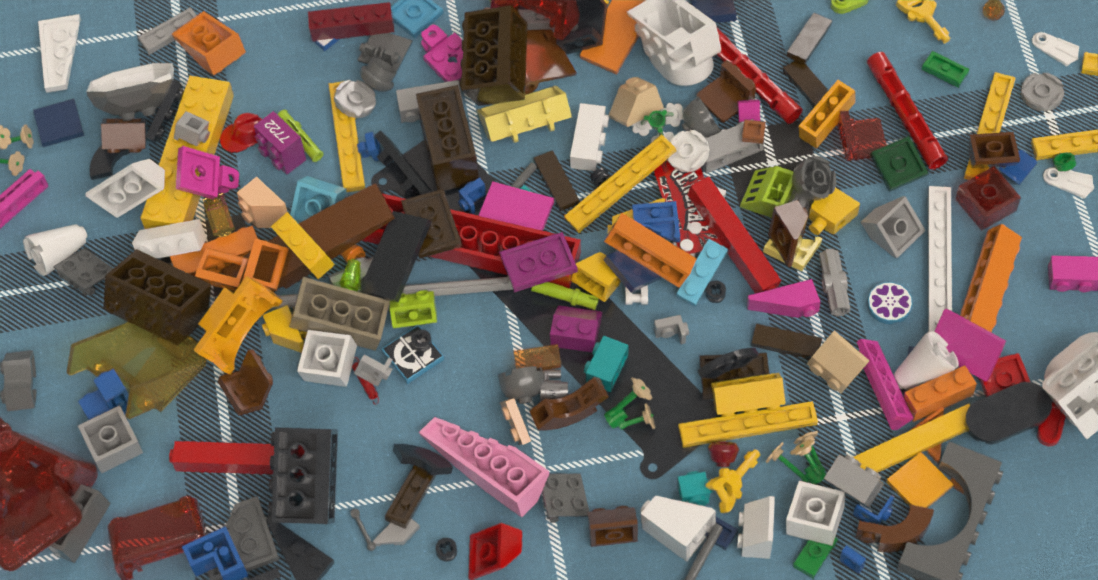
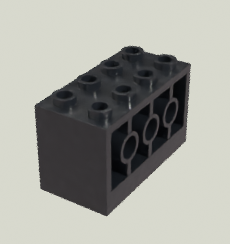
M275 427V432L271 433V446H274V456L270 457V470H273V479L269 481V493H272V503L268 505V517H271V522L334 523L338 429ZM301 446L302 449H304L305 451L302 457L298 453V450L301 449ZM300 470L304 474V477L301 478V481L300 478L297 476V473L300 472ZM299 493L303 497V501L300 504L296 499Z

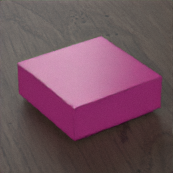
M759 99L738 101L739 123L751 119L760 121Z

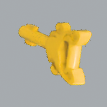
M897 0V8L908 14L907 19L909 21L926 22L934 31L933 35L938 41L941 40L944 44L950 41L947 29L945 27L941 28L932 17L937 4L935 1ZM922 2V5H921V6H919V7H913V6H915V5H917V4H919V3Z
M758 450L748 451L744 456L745 460L736 471L729 470V468H721L719 470V477L711 479L706 484L708 489L715 490L721 500L719 503L721 513L730 512L736 499L742 497V491L740 490L742 488L741 478L749 468H754L758 463L757 459L761 456Z

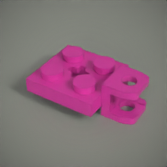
M434 24L429 26L421 35L423 39L421 45L427 52L423 56V60L444 82L460 81L462 79L460 62L463 59L462 39L455 32L447 38V34L440 27ZM449 57H456L457 63L453 61L449 63Z
M185 146L178 148L176 189L214 199L218 197V193L225 194L229 189L238 187L239 172L225 165L219 167V156ZM196 168L198 169V172L201 173V176L199 177L195 174ZM228 175H231L233 177L232 182L229 181L230 177Z

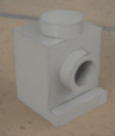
M186 111L176 123L174 139L178 140L180 138L195 146H198L200 142L205 143L210 134L208 131L209 121Z

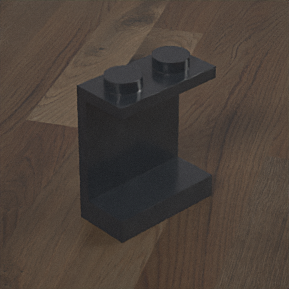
M569 0L562 2L561 7L563 9L574 10L578 28L573 32L568 31L565 35L557 36L556 44L566 54L603 45L607 3L604 0Z

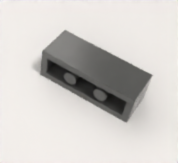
M81 484L46 540L45 545L56 556L75 563L111 503L98 490Z

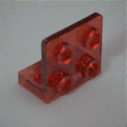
M848 110L840 111L838 129L846 161L871 158L870 153L887 145L880 118L854 121L853 118H850Z

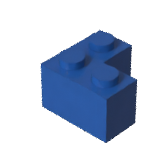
M114 369L105 371L95 378L94 382L98 390L86 394L78 401L88 420L119 405L124 415L135 409L126 388Z
M226 526L182 546L195 576L218 567L223 580H242L248 577Z

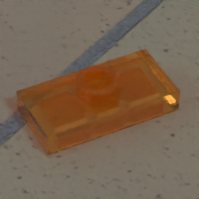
M558 344L513 351L516 369L536 366L537 369L542 367V370L561 368Z

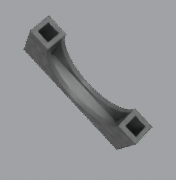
M948 442L938 469L954 478L963 488L969 507L968 523L956 537L942 544L924 546L907 542L897 571L918 580H961L963 573L959 572L961 565L967 566L971 556V552L967 551L969 545L975 546L980 533L975 531L977 525H983L988 513L984 511L986 503L991 505L995 495L992 487L994 483L999 485L1003 475V471H1000L1002 462Z

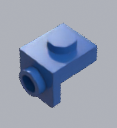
M480 178L467 183L464 188L458 191L459 206L464 212L468 211L469 214L475 215L473 202L486 195L485 183Z

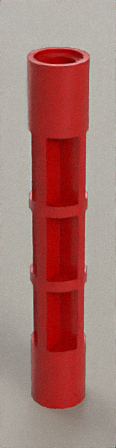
M717 28L721 45V52L717 55L724 62L728 60L731 64L736 65L746 78H750L756 86L755 92L787 124L796 121L803 109L786 92H783L776 86L766 73H763L749 60V57L733 45L730 39Z
M877 52L871 55L866 62L902 120L905 129L908 130L917 145V149L929 169L940 168L948 161V157L936 137L932 134L924 117L915 106L909 92L903 86L884 52Z

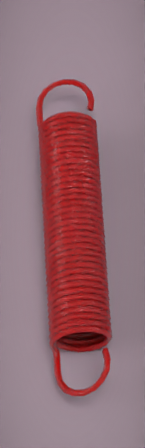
M356 362L352 365V369L354 370V372L356 371L359 362ZM357 376L369 399L377 398L378 393L373 384Z

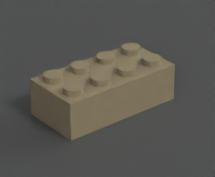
M303 277L289 327L305 332L314 330L351 335L357 346L376 351L382 337L390 301Z

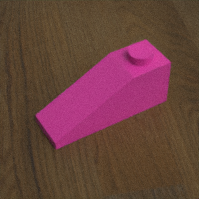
M812 279L748 296L747 300L748 310L796 318L802 316L811 317L819 312L820 299Z

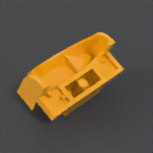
M248 276L244 278L234 293L224 287L199 322V325L206 330V333L196 345L194 351L213 362L223 372L231 375L235 369V358L238 349L251 327L267 310L280 306L283 300L269 288Z

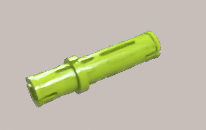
M281 110L277 115L301 137L304 151L312 161H319L324 153L303 131L302 125L295 121L287 110Z
M550 282L533 286L531 289L532 292L570 302L573 306L580 305L593 310L596 309L599 300L594 295L580 292V289H569Z

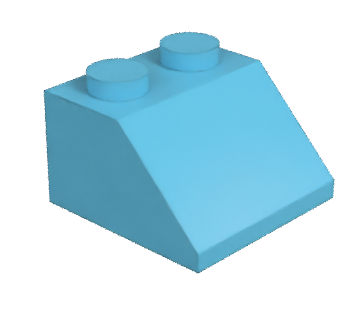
M306 176L297 181L290 215L299 224L343 200L346 188Z

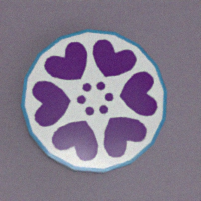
M883 282L871 290L867 304L873 318L884 324H893L904 321L910 315L913 302L911 294L901 284Z

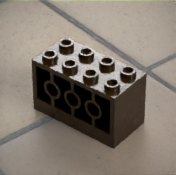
M511 5L465 12L464 21L462 22L464 38L461 42L463 59L460 62L462 69L460 89L478 106L525 100L528 22Z
M458 85L417 93L416 99L420 124L437 190L443 189L445 191L459 188L471 181L477 180L479 178L477 157Z
M136 249L105 275L103 310L178 346L200 326L199 322L209 310L211 284Z

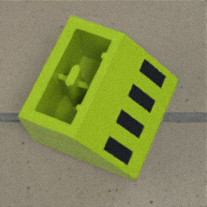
M778 166L755 170L740 207L772 218L774 207L789 202L794 189L792 184L793 171Z

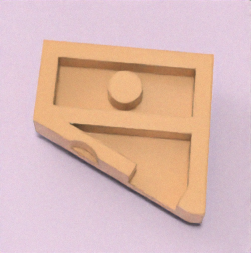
M514 398L500 402L506 421L508 420L512 428L510 433L514 442L518 441L519 445L530 442V437Z

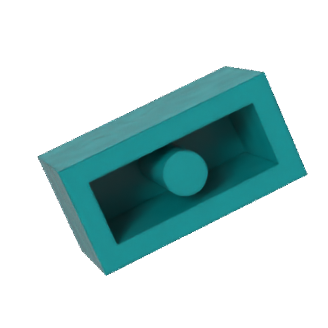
M603 336L601 342L595 344L592 353L594 357L592 361H587L584 374H586V383L594 377L600 378L605 390L611 392L629 355V345Z

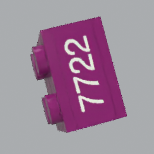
M274 111L254 125L256 133L254 137L259 144V152L265 158L268 156L278 171L282 170L288 175L306 161L301 137Z

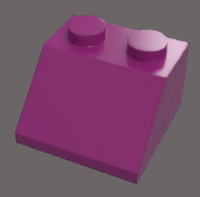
M558 305L554 313L550 332L551 347L593 353L598 339L602 312Z

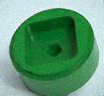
M1068 152L1058 154L1053 159L1054 167L1061 172L1073 169L1076 166L1074 154Z

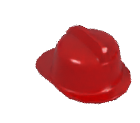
M252 113L239 115L233 124L223 130L220 136L221 146L226 151L233 153L243 151L258 143L254 137L256 135L254 125L262 119Z

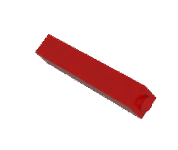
M708 176L692 184L687 196L712 232L723 244V247L728 249V255L754 293L778 288L781 282L780 277L711 178Z
M175 441L174 449H171L169 453V462L173 464L175 471L273 475V470H270V457L274 456V446H271V444ZM302 446L301 449L298 450V453L301 455V457L305 453L304 449H302ZM300 470V472L297 473V475H303V476H304V474L301 472V470Z

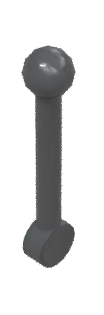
M353 509L350 513L351 517L356 520L367 542V549L369 551L375 550L376 545L371 542L360 519L359 510Z

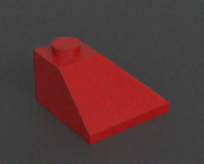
M499 523L470 535L468 579L475 580L504 569L521 554L522 530Z

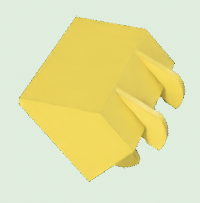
M557 86L526 94L525 100L498 103L477 109L486 136L491 142L510 136L513 143L518 142L517 134L545 125L550 132L555 131V122L572 117L566 93Z

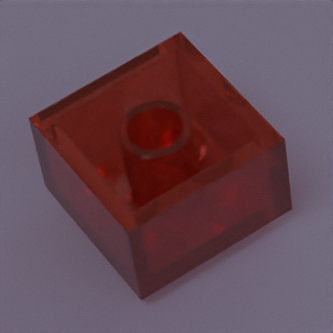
M995 166L959 185L956 195V201L981 231L1016 212L1021 199L1020 195Z

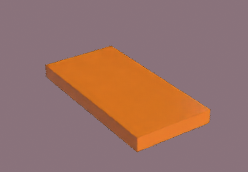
M612 0L606 11L603 45L582 50L580 59L617 75L639 37L635 31L637 22L628 16L627 11L646 0Z

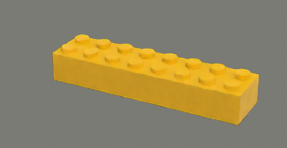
M189 76L159 166L165 170L164 189L146 200L141 215V221L145 229L193 220L201 196L176 189L178 148L185 146L215 155L234 97L230 82ZM186 111L209 121L208 131L210 134L205 143L200 142L198 146H195L180 138L178 140L174 139L176 123ZM196 168L195 174L199 177L201 176V173H199L198 169Z

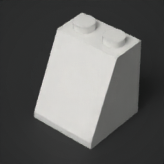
M655 496L651 501L647 500L640 510L642 529L686 562L706 539V531L710 533L716 524L714 509L660 496Z

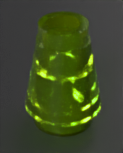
M348 260L339 282L342 288L356 292L361 288L360 261Z

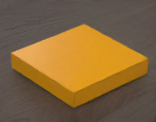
M922 452L912 458L886 481L909 506L915 505L924 508L931 506L953 487V483Z

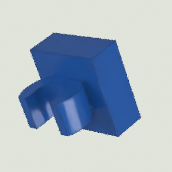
M373 132L364 134L366 142L357 144L358 152L362 154L363 158L372 156L375 162L379 161L377 156L382 152L380 142L376 139Z

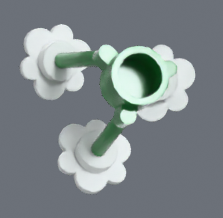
M668 103L667 108H663L661 111H653L649 116H644V119L631 125L633 127L632 131L634 133L639 132L641 136H646L649 130L653 128L658 130V136L652 137L651 142L661 134L670 142L674 134L672 132L665 133L662 128L666 124H671L673 127L679 126L680 120H683V107L681 104L674 105L673 103Z

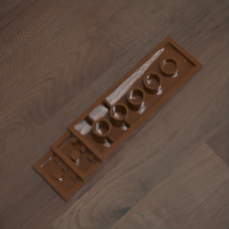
M375 183L300 222L299 225L332 260L395 219L378 185ZM279 236L268 241L289 249L277 290L281 287L288 289L303 279V277L312 273ZM261 250L253 278L270 283L278 253ZM250 253L246 254L243 257L249 259ZM232 263L222 271L226 276L237 278L241 266Z

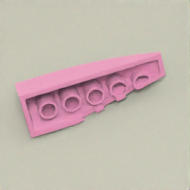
M436 417L419 432L452 465L521 518L538 502L549 476V471L516 447L504 446L499 444L497 440L492 438L488 440L480 437L476 432L471 430L467 432L460 429V426Z

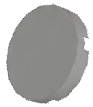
M1034 73L1023 82L1021 96L1030 108L1037 111H1050L1058 107L1063 100V84L1052 74Z
M346 80L337 87L334 101L337 108L345 115L363 118L373 111L376 105V95L366 83L358 80L356 82Z

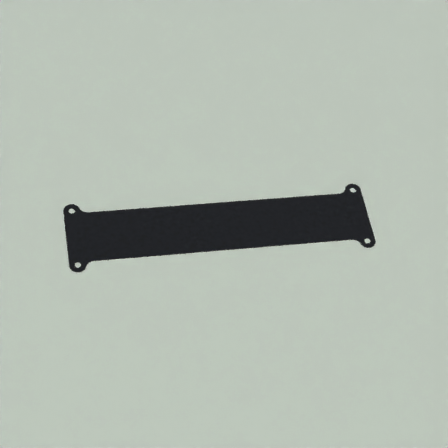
M423 140L403 155L434 192L437 191L425 140ZM395 161L372 177L371 184L376 183L381 192L395 190L405 199L421 195L418 190L408 195L401 188V185L408 177ZM477 163L479 178L485 183L486 191L485 196L473 202L475 215L479 216L492 182L496 181ZM385 178L387 179V183L385 185H380L379 179ZM465 186L444 191L450 209L464 212L458 204V191ZM469 266L480 279L508 277L505 274ZM574 282L571 283L570 289L575 290L577 288L580 289V292L592 295ZM532 287L514 292V290L492 291L581 386L586 384L584 368L587 361H592L594 357L592 352L551 347L550 332L554 313L558 305L587 310L593 309L580 305L573 306L570 302L532 292ZM610 298L605 302L599 299L596 309L593 310L602 312L597 342L600 343L603 336L629 345V355L612 391H606L608 398L599 405L607 412L619 404L633 391L631 387L633 385L632 377L642 380L645 386L649 388L652 396L651 400L637 396L623 409L628 415L625 421L643 416L642 411H645L644 404L647 403L651 414H653L655 429L652 428L650 423L646 424L645 421L627 426L623 430L644 453V459L640 465L641 473L648 479H658L700 446L683 448L678 424L722 416L721 414L717 415L714 401L709 399L703 400L702 392ZM652 463L658 467L654 472L648 469V466Z

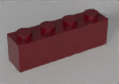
M390 2L308 12L309 31L313 42H316V40L342 39L395 32Z

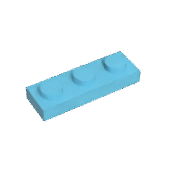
M708 239L690 275L681 285L676 296L696 307L708 283H710L726 256L728 249Z

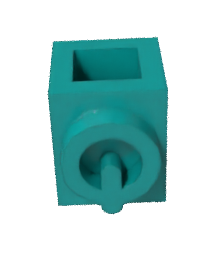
M692 471L684 476H678L677 487L682 502L705 506L709 503L710 493H713V490L706 487V484L711 479L707 480L705 472Z

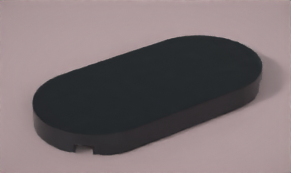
M1021 382L974 402L967 410L965 428L968 434L978 442L980 440L985 442V444H997L1044 423L1052 410V401L1043 387L1032 382Z

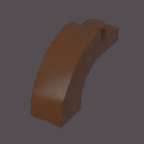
M594 377L570 395L558 399L545 398L529 412L538 430H555L589 417L597 411L596 406L606 400L608 395L600 378Z
M911 505L906 519L893 526L859 521L856 538L865 543H879L877 552L891 553L902 551L905 549L907 542L916 544L926 534L934 509Z

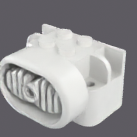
M646 0L627 11L628 16L637 22L635 31L641 37L645 53L665 79L675 85L690 86L702 82L711 74L714 67L712 57L721 52L716 22L685 0Z
M1098 332L1082 335L1055 356L1046 368L1042 384L1043 389L1059 410L1079 429L1086 439L1098 431Z

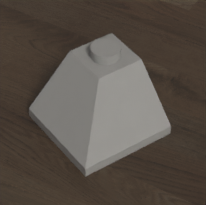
M906 196L875 208L861 221L870 239L894 258H898L926 231Z

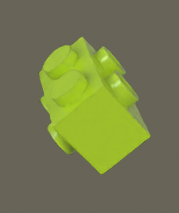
M421 290L407 295L402 293L398 303L390 301L393 328L436 323L437 309L434 291Z

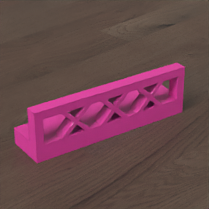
M29 169L0 195V229L49 187L41 172L37 171L35 173Z
M860 339L857 341L860 349L859 352L869 360L863 369L891 430H898L914 418L878 341Z

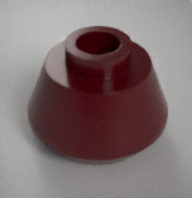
M716 441L711 442L708 446L711 460L716 462V466L729 467L730 463L735 462L739 447L734 442Z

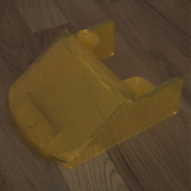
M127 322L71 344L67 374L71 376L87 369L93 375L99 376L105 371L114 369L123 385L130 390L125 417L131 419L154 408L162 412L206 366L207 359L194 351L198 343L191 336H188L177 346Z

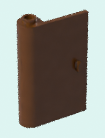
M517 3L484 8L491 9L511 5L517 12L519 10ZM552 29L527 30L525 95L534 92L540 82L575 76L577 73L566 53L556 44L557 38Z

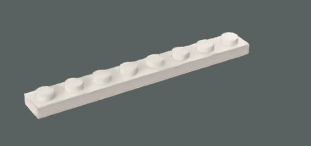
M929 186L928 332L930 333L935 331L943 310L947 308L952 311L951 187Z

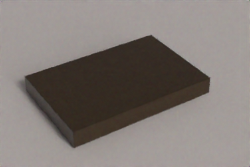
M443 189L401 200L405 214L426 218L432 222L418 254L419 259L462 247Z
M759 353L744 368H736L725 372L716 379L701 377L703 400L713 399L711 384L713 382L769 374L767 353ZM722 355L699 356L700 368Z

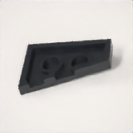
M173 80L145 136L147 141L155 144L157 140L162 139L165 133L164 128L167 122H170L175 108L181 101L184 93L180 83Z

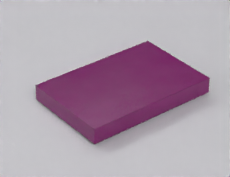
M563 232L500 252L501 260L514 292L578 272Z

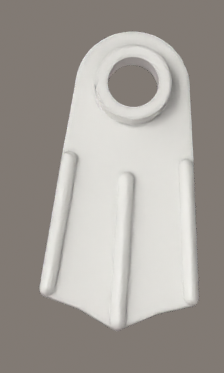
M1043 32L1036 33L1033 36L1032 43L1036 48L1063 65L1068 66L1078 60L1079 46Z
M1053 167L1044 171L1043 179L1047 184L1084 199L1094 190L1092 175L1070 170L1061 172ZM1054 173L1057 177H1052L1050 174Z

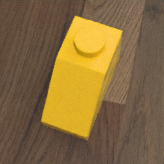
M288 305L263 314L265 323L261 324L265 336H270L274 344L302 353L304 343L297 329L289 327L292 314Z

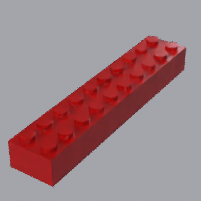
M383 194L391 212L404 213L401 200H405L404 198ZM450 209L462 247L429 257L507 275L500 257L501 251L533 242L555 233ZM387 224L361 241L379 245ZM564 236L575 263H578L581 255V240ZM573 274L548 282L570 289Z

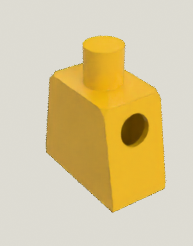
M835 187V191L832 194H829L824 199L814 201L811 205L809 219L812 223L809 226V230L815 235H819L824 229L831 234L837 233L858 215L860 203Z
M598 252L576 263L578 272L573 273L571 281L605 302L620 285L621 281L605 263L604 258L606 255Z

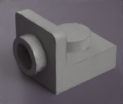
M681 315L654 320L656 338H669L678 333L680 343H686L689 329L687 323L682 322Z
M364 354L354 374L378 387L381 380H387L393 369L389 366L393 359L388 358L385 365Z

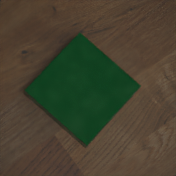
M909 136L870 153L889 192L929 174Z

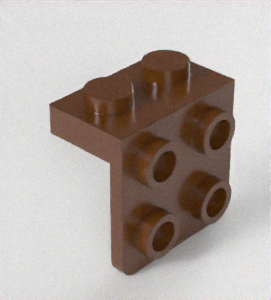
M726 60L721 64L720 77L699 91L697 97H700L706 108L721 122H726L738 113V101L755 100L756 86L750 78H746L736 65Z
M251 349L247 351L239 371L233 372L231 375H222L217 382L238 416L263 408L273 385V378L265 369L261 358Z

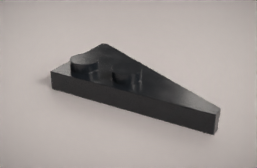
M268 517L266 521L295 580H321L334 564V560L283 524L271 522V517Z

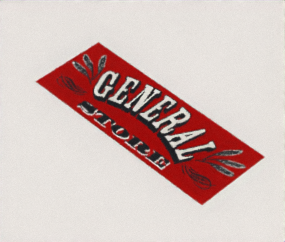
M668 159L654 170L662 199H665V202L676 201L680 230V242H676L677 246L680 248V243L684 239L691 240L693 242V249L687 251L688 254L701 252L708 239L723 246L703 217L698 215L696 207L687 196L690 186L704 179L701 167L692 172H681L675 169ZM692 222H698L701 224L702 230L698 234H692L689 231V225Z

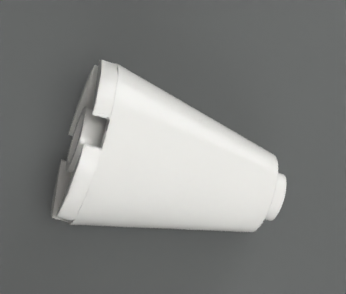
M77 224L30 234L24 237L26 239L23 240V245L29 260L33 259L37 264L33 267L40 275L45 276L54 270V265L70 257L86 243L87 233L82 226L79 227Z
M934 331L926 333L895 371V380L900 389H913L947 374L959 366L954 351L948 352L946 348L948 343Z

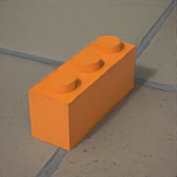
M965 365L905 392L904 399L914 418L912 422L931 415L941 407L947 408L973 396L977 383Z

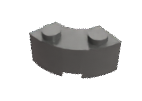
M33 350L6 353L3 361L0 362L1 373L4 375V388L1 391L2 404H6L7 412L35 408L37 390H32L33 378L36 377Z

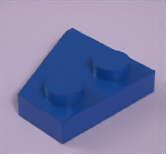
M676 201L632 205L633 220L662 238L680 242Z

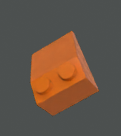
M204 11L172 33L173 38L191 57L212 75L221 72L225 67L246 53L239 34Z

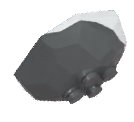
M152 63L112 72L91 81L87 89V96L96 108L112 115H119L123 121L135 118L134 114L136 112L143 113V116L155 114V109L161 106L173 82V63Z

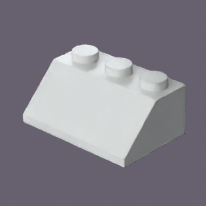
M151 159L132 163L86 192V197L118 218L164 189L165 170Z

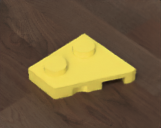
M815 237V240L802 239L792 267L803 271L821 245L822 238ZM769 239L764 246L763 252L784 262L773 242Z

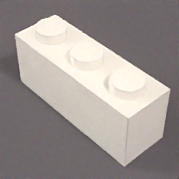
M580 103L570 155L571 168L595 171L597 163L601 164L603 151H600V146H604L606 140V133H603V130L608 128L609 124L606 106Z
M200 219L139 230L132 244L135 250H140L154 258H162L200 251L207 237Z

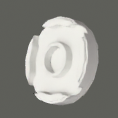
M695 130L681 131L670 140V143L676 148V152L668 158V161L675 169L681 172H692L703 166L708 159L709 145L701 133Z

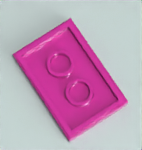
M492 182L479 216L543 231L554 204V198Z
M946 308L943 310L934 332L939 334L948 343L946 348L949 353L954 351L959 367L965 365L971 374L984 381H988L1006 340Z

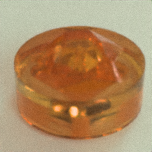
M989 0L983 7V14L991 21L999 20L1005 13V6L1000 0Z

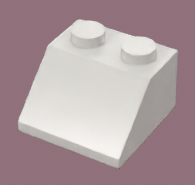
M769 496L746 503L744 512H739L738 526H743V534H738L737 548H742V557L770 559L773 543L775 497Z

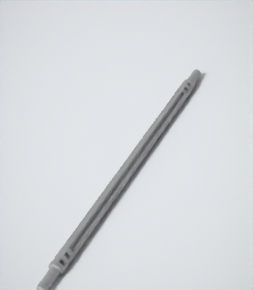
M508 277L405 285L403 293L407 295L427 290L428 292L434 291V296L513 290ZM351 289L353 291L360 292V289ZM298 294L277 295L283 302L280 306L270 309H279L287 305L289 308L294 307Z

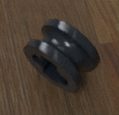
M602 167L595 170L591 174L590 179L594 182V186L598 188L611 175L608 174L607 168Z
M720 281L708 283L706 287L707 299L712 303L723 301L726 294L725 285ZM712 289H714L715 291L716 289H719L720 294H712Z
M417 330L411 336L412 347L415 351L426 352L431 348V335L428 331ZM425 338V342L418 344L417 340Z
M450 538L440 539L436 544L437 557L445 562L452 561L457 555V547L454 540ZM447 545L450 546L451 551L443 554L441 548H446Z

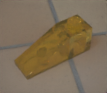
M219 194L214 199H203L213 235H218L219 237L230 235L231 231L235 230L224 195Z

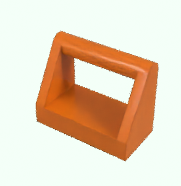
M255 238L243 280L248 276L270 290L277 291L289 249ZM261 250L278 253L270 283L253 278Z
M205 248L195 277L210 283L211 286L223 289L225 287L235 292L242 283L249 259ZM208 257L240 265L237 278L205 270Z

